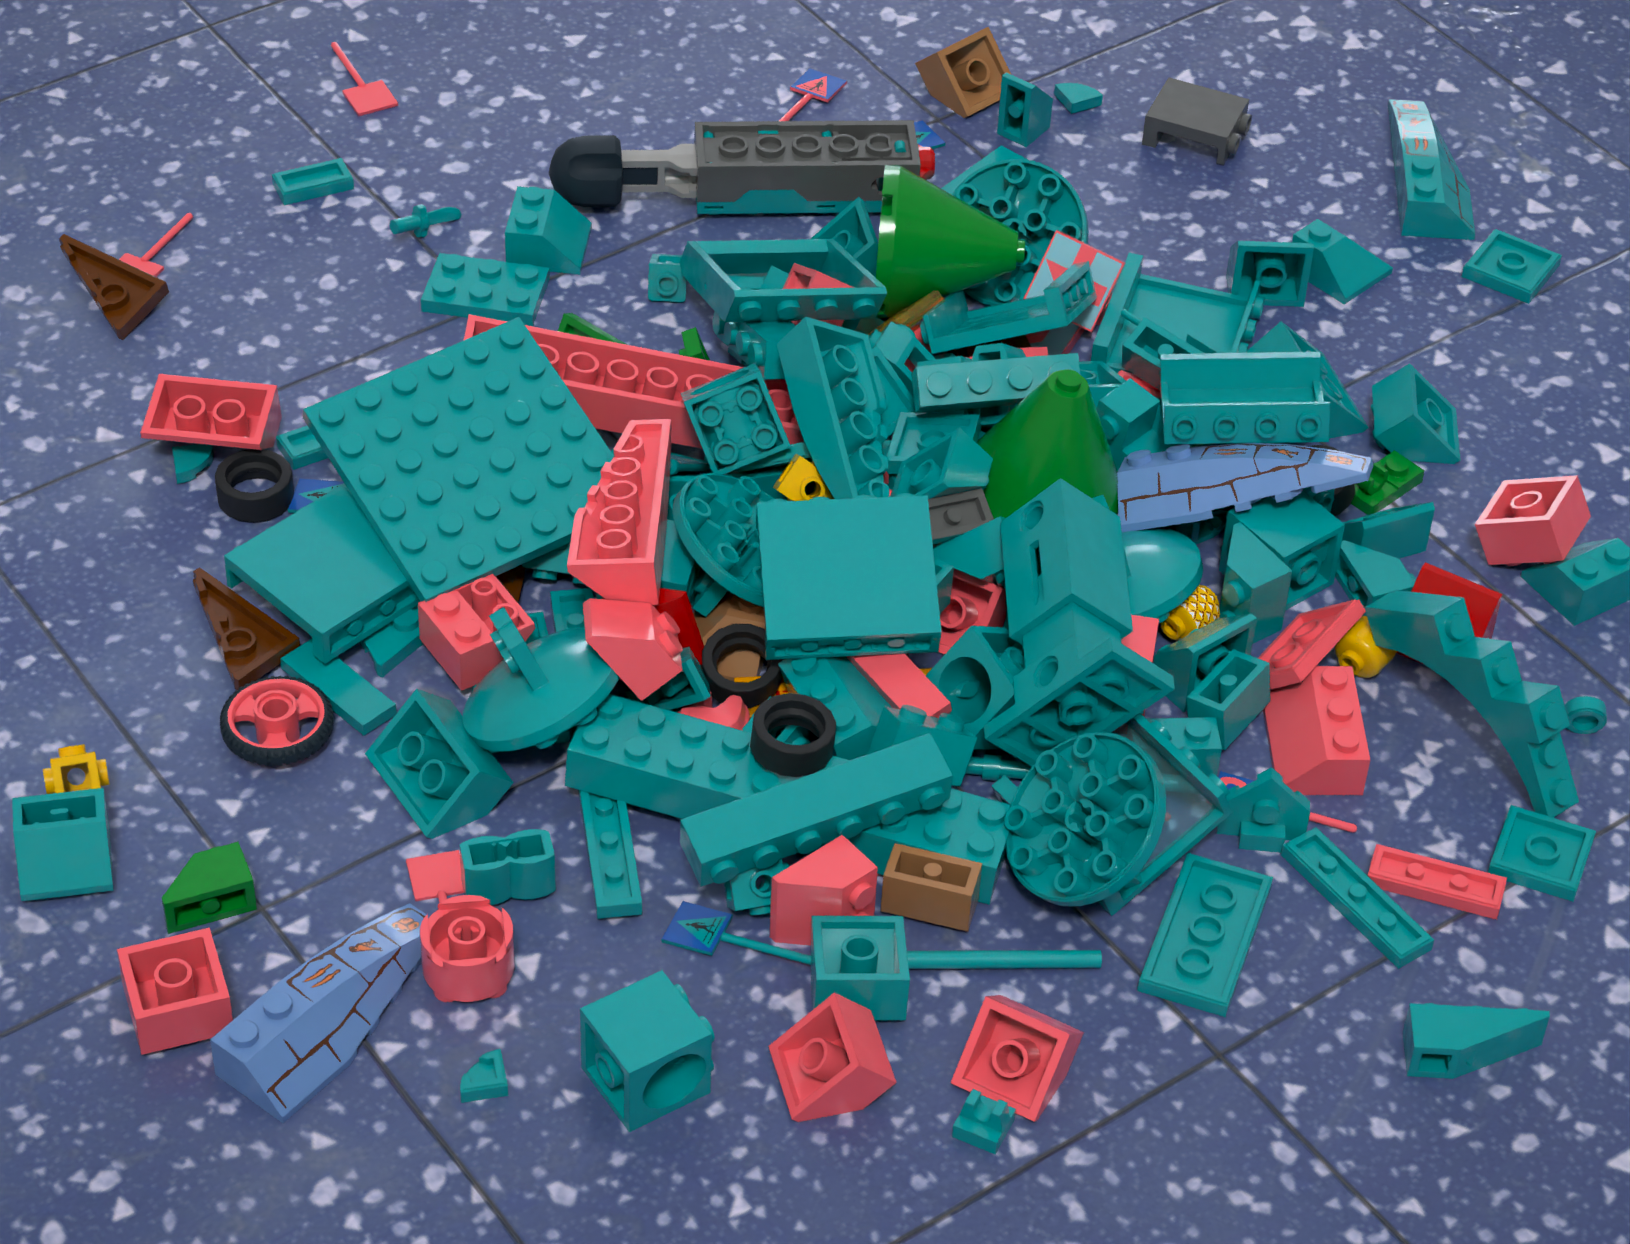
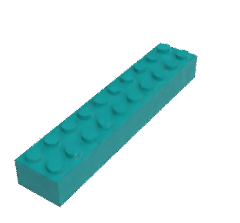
M609 694L596 708L598 711L596 717L589 723L578 726L567 749L565 786L684 819L805 776H782L765 769L754 758L750 748L751 733ZM832 755L827 765L819 771L851 760ZM951 788L950 799L945 800L940 806L931 810L920 809L911 812L892 824L880 823L863 829L858 835L848 840L878 867L877 873L884 875L895 843L982 863L978 902L990 905L1007 854L1006 842L1010 830L1004 824V817L1010 808V804ZM827 843L821 844L820 847H818L817 849L821 848Z

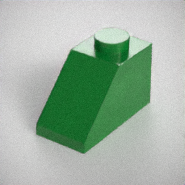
M239 841L193 854L162 896L165 925L168 934L257 910L254 881Z

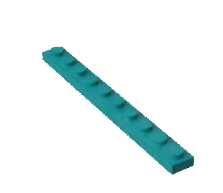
M591 588L550 591V604L555 632L585 627L583 603L589 598L593 599ZM577 725L569 729L571 740L578 728ZM578 790L597 919L642 915V898L626 802Z

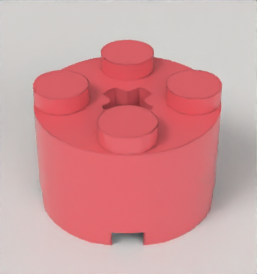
M460 895L445 899L439 903L438 910L429 918L427 913L420 926L422 971L427 984L434 992V996L442 1002H473L502 996L507 990V984L511 980L515 968L513 923L508 912L503 908L501 912L499 909L491 906L490 900L482 896Z

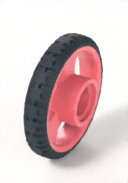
M289 676L264 677V679H257V681L245 684L244 687H240L229 696V699L223 705L220 715V730L227 747L241 759L244 758L245 761L257 763L258 765L264 764L265 766L271 764L272 766L289 765L292 762L297 763L298 760L302 761L304 758L315 754L328 741L334 723L332 705L326 694L313 683H309L306 680L303 681L300 678L296 679V677L290 678ZM309 717L318 718L311 732L299 739V721ZM250 721L255 723L259 744L243 737L236 729V722Z

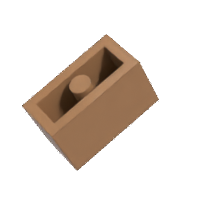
M895 843L883 875L881 911L968 932L979 900L982 863Z

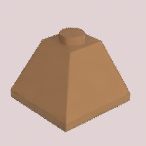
M989 27L915 63L929 94L963 118L999 101L1002 75L1006 72L1011 74Z
M730 591L723 596L707 617L696 610L693 613L704 646L707 639L718 629L731 624H752L766 630L764 607L748 602ZM733 650L725 653L718 659L717 671L725 679L734 681L736 677L760 676L765 659L758 653L750 650Z

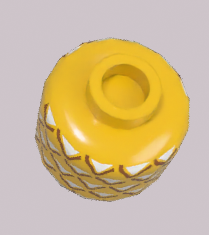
M1199 584L1182 604L1169 612V617L1165 621L1160 622L1163 632L1169 638L1178 641L1189 635L1194 629H1200L1219 619L1218 598L1211 589Z

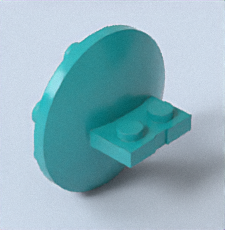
M1008 159L988 164L969 175L952 194L1017 231L1018 240H1025L1024 263H1016L1015 271L964 290L970 297L985 305L992 306L1024 299L1056 230L1088 244V219L1080 196L1060 173L1042 163L1025 159Z
M714 473L697 475L687 481L674 499L673 518L679 537L690 555L704 570L693 587L697 591V595L692 608L705 617L728 591L748 602L764 607L758 529H756V507L758 502H767L774 498L761 490L759 485L747 476H741L738 479Z
M1104 495L1092 498L1109 509ZM1150 528L1122 532L1131 615L1157 618L1159 623L1163 622L1169 617V612L1182 604L1199 586L1203 575L1200 551L1190 538L1168 529Z
M504 607L489 615L497 629L490 636L504 659L489 671L474 688L465 704L462 716L465 730L479 747L488 750L490 753L520 750L534 745L539 749L547 748L558 740L561 733L575 725H585L596 717L598 713L596 708L610 694L620 677L586 642L585 627L561 630L526 644Z
M1109 732L1084 733L1065 740L1051 750L1042 752L1018 786L1010 808L1004 817V824L1010 830L1006 842L1007 857L1015 876L1022 885L1050 903L1061 906H1083L1103 900L1123 887L1128 889L1142 883L1140 870L1146 864L1158 843L1166 814L1165 785L1155 761L1133 741Z

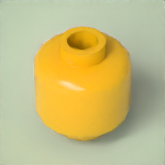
M1362 616L1335 645V654L1339 665L1352 666L1354 675L1362 678H1371L1379 674L1397 652L1375 645L1367 616Z

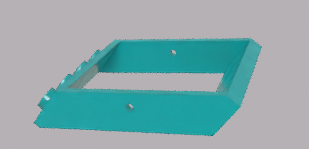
M834 239L687 241L680 259L683 277L724 322L801 321L805 317L816 320L875 319L887 295L886 287ZM796 263L817 270L854 288L741 290L727 274L768 273L771 265L786 273H790L793 264Z

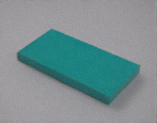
M1187 853L1139 979L1137 991L1226 1017L1267 902L1273 877Z

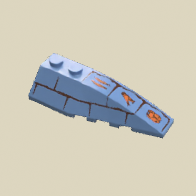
M1230 443L1190 447L1189 444H1177L1163 452L1151 453L1150 450L1135 451L1124 458L1117 472L1118 516H1120L1122 532L1197 522L1213 518L1212 510L1231 505L1235 506L1236 512L1252 509V503L1269 496L1275 499L1276 503L1293 499L1292 497L1299 495L1303 488L1311 487V492L1319 493L1369 480L1373 461L1370 457L1331 449L1271 443Z
M410 903L342 937L280 980L210 1039L215 1075L281 1123H285L350 1066L357 1056L358 1046L366 1035L371 1036L380 1023L379 1016L389 1002H395L402 992V984L410 972H416L422 963L420 926L427 914Z

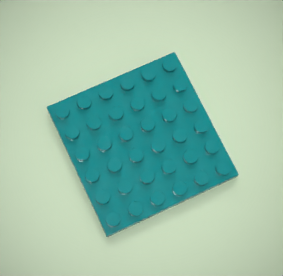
M520 317L303 409V420L421 602L430 601L440 594L451 592L479 578H484L491 574L497 576L571 542L574 516L577 510L585 507L588 502V491L592 485L597 486L601 479L600 471L605 462H611L614 457Z

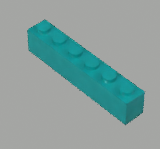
M931 733L681 819L680 844L700 887L713 882L717 884L725 883L744 871L756 867L759 869L770 867L779 859L798 852L800 854L810 853L820 847L821 844L832 841L841 835L849 839L858 835L863 829L880 823L892 824L911 812L920 809H934L943 804L945 800L950 799L953 775Z

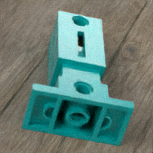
M1061 478L1000 522L1009 637L1023 645L1025 669L1013 676L1015 704L985 724L984 734L987 741L1030 766L1036 763L1038 756L1042 752L1051 750L1067 739L1084 733H1111L1175 690L1173 675L1121 644V639L1133 632L1120 516Z

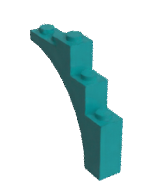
M1394 590L1364 607L1376 646L1399 651L1425 664L1446 679L1471 702L1494 730L1511 756L1526 786L1536 813L1554 818L1579 802L1560 731L1570 726L1560 687L1557 685L1522 681L1511 641L1475 637L1463 597Z

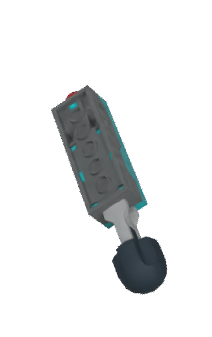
M914 120L695 122L694 144H679L669 150H621L620 140L615 135H588L568 139L555 150L549 168V176L557 193L571 205L581 207H616L621 202L622 192H669L681 198H696L697 214L840 213L857 197L864 200L868 212H881L885 165L902 166L927 180L931 179L935 173V153L931 147H923L917 144Z

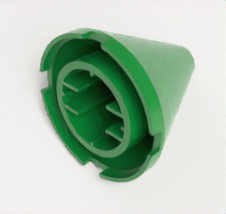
M885 165L876 279L886 287L887 295L876 318L890 319L945 298L950 294L963 291L1015 271L1016 263H1024L1025 240H1018L1017 231L899 165Z
M1065 369L1050 374L977 441V444L993 458L988 475L989 482L983 492L994 519L1000 516L1007 518L1060 478L1090 498L1104 495L1110 511L1118 514V471L1088 382L1076 371Z

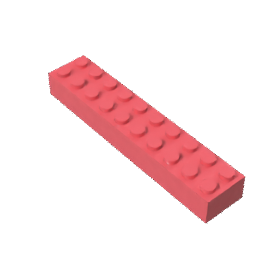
M468 314L464 340L507 321ZM525 325L595 429L623 433L630 420L671 419V444L703 449L680 393L744 368ZM764 380L790 445L804 442L792 408L786 380Z

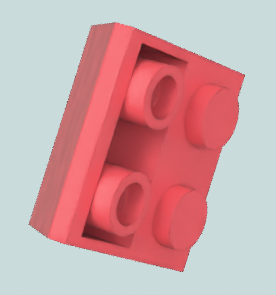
M494 574L479 578L451 592L440 594L430 601L418 603L420 640L461 691L477 685L489 671L504 659L490 636L497 629L489 615L504 607L524 641L535 630L533 620Z

